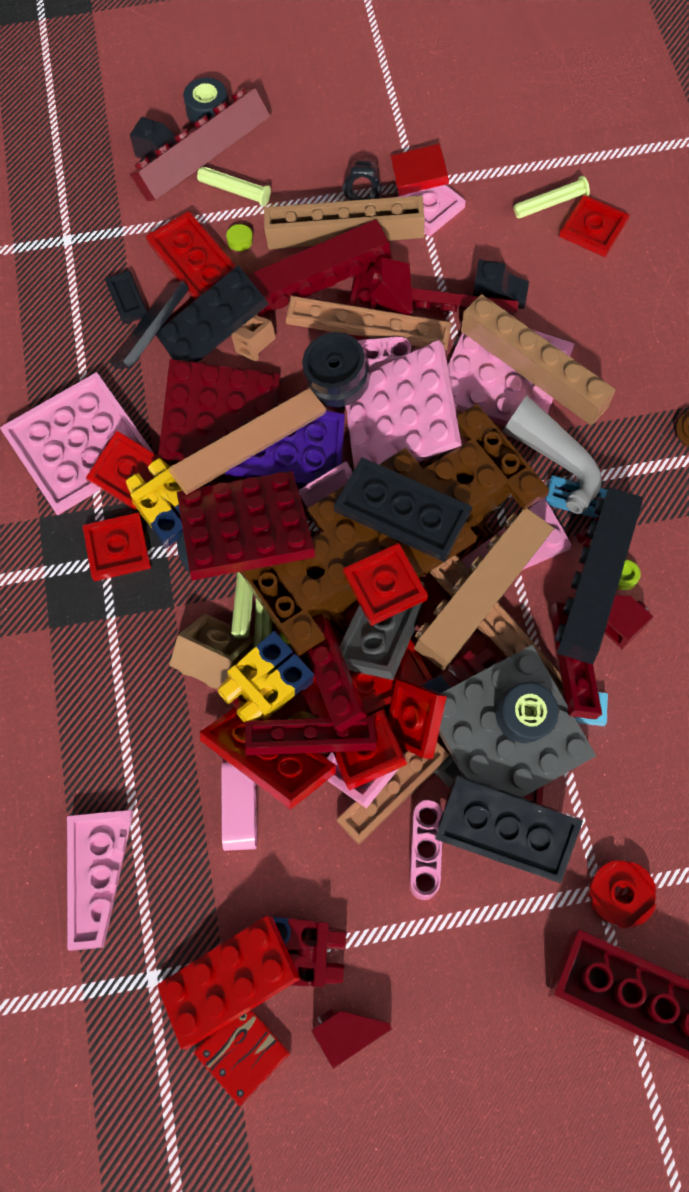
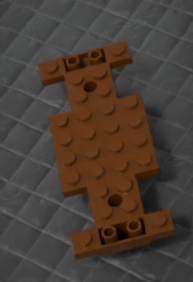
M478 404L456 416L459 432L467 442L441 459L433 461V464L430 463L425 469L419 465L407 448L379 464L472 506V512L447 560L476 542L477 536L472 531L473 529L480 533L484 541L495 535L485 521L490 515L501 508V504L510 495L513 496L523 510H526L546 497L550 490ZM460 479H466V480H468L470 483H469V484H462V483H460L458 480H460ZM345 485L307 508L308 515L322 532L312 538L316 558L240 572L251 591L298 656L325 640L324 634L313 620L321 614L329 622L332 621L340 634H344L345 630H348L350 625L342 614L357 599L343 574V568L398 543L418 578L444 563L334 512V505ZM315 571L324 574L319 579H312L309 577V575Z

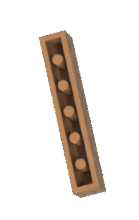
M423 195L264 207V229L268 249L315 246L375 219L379 222L388 241L424 238Z
M481 294L464 311L461 332L592 426L609 408L616 389Z
M528 508L522 510L519 515L513 513L503 526L507 529L502 536L496 534L486 547L490 551L485 558L479 555L470 566L469 570L473 573L467 580L463 577L460 578L451 590L455 594L449 602L444 599L433 613L437 617L430 625L425 622L416 633L415 637L419 640L414 649L442 671L448 666L554 530L551 525Z

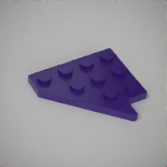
M326 411L321 417L225 472V476L247 479L250 477L272 475L278 472L293 471L297 488L306 486L342 464L345 414Z

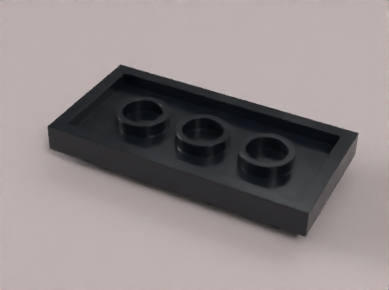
M238 265L163 326L156 336L173 360L198 363L268 306L269 303Z
M361 457L334 505V512L446 562L472 512V506Z
M456 775L434 838L435 840L561 883L583 820L568 813Z

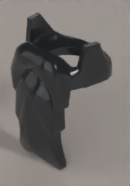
M365 156L353 160V164L348 166V173L342 189L347 199L355 201L380 198L381 181L379 178L378 161ZM365 177L372 183V192L368 196L359 197L354 193L352 186L357 178Z

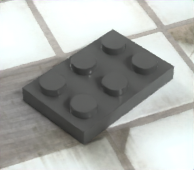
M419 603L372 626L359 605L340 645V650L348 670L393 680L424 609L423 603Z

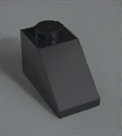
M141 116L130 133L135 157L140 159L148 157L150 160L156 155L155 149L165 143L171 145L175 142V135L163 123Z

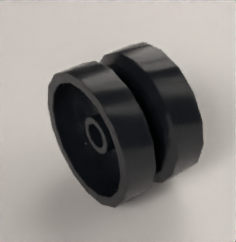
M331 332L313 340L304 351L302 359L304 374L310 389L321 403L332 407L351 405L359 400L368 389L370 381L369 369L363 348L356 338L346 333Z

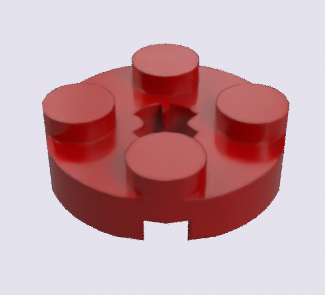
M620 860L611 861L599 868L591 879L587 891L594 912L606 924L617 929L634 928L645 923L653 915L656 908V884L649 872L639 864ZM617 885L621 889L629 888L631 894L627 895L631 897L629 903L616 899L615 895L617 892H615V888Z

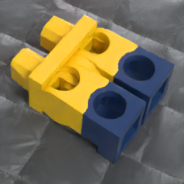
M159 458L148 467L154 479L145 483L139 474H135L126 480V484L131 493L134 506L157 535L163 547L167 549L178 541L180 534L183 532L176 492L182 491V488L170 474L169 465Z
M275 631L242 658L236 666L234 665L227 671L228 678L218 688L219 695L228 704L239 695H242L247 701L237 710V714L244 723L245 721H258L261 717L264 721L267 720L301 690L304 691L313 684L314 673L296 654L292 656L293 651Z

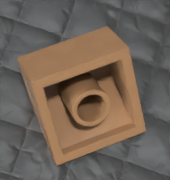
M204 613L178 634L169 666L179 670L186 676H192L206 683L211 688L218 689L228 678L227 671L234 665L236 666L252 650L254 636L249 634L247 638L236 639L231 633V625Z

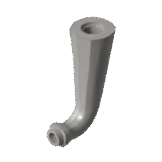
M526 395L502 432L528 445L577 476L580 483L579 490L568 495L566 506L571 512L580 514L588 508L590 502L599 493L602 483L600 469L591 455Z

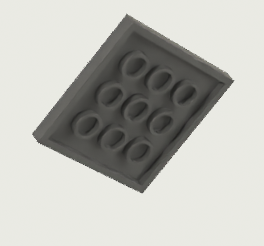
M533 645L440 693L447 696L439 734L460 773L465 778L519 797H524L596 757L575 717L568 715V705ZM523 682L542 684L552 692L557 700L559 709L558 721L551 733L535 742L529 743L512 741L504 735L497 725L495 716L497 702L502 694L518 683Z

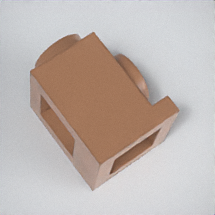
M255 315L231 335L236 353L254 361H257L259 359L258 354L276 339L272 321Z

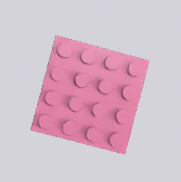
M533 330L569 357L571 356L575 343ZM462 332L448 364L455 410L464 412L478 404L493 423L506 426L527 395L548 414L554 398Z
M439 340L370 371L369 386L364 395L353 404L346 406L354 470L361 457L380 464L404 448H407L419 463L461 446L445 349Z
M97 372L0 427L57 515L101 490L96 485L87 481L86 476L116 431H119L154 453Z

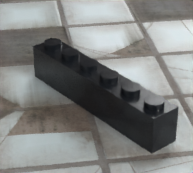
M610 487L605 498L599 497L594 514L599 515L597 522L591 521L586 537L592 541L590 547H583L579 563L584 564L582 572L576 571L571 588L575 589L576 593L574 598H567L563 614L568 616L566 625L559 624L554 641L560 642L557 654L594 664L600 650L644 497Z

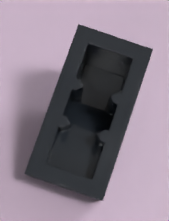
M479 259L473 296L479 297L482 294L486 298L518 301V308L525 309L529 281L515 277L505 268L506 263Z

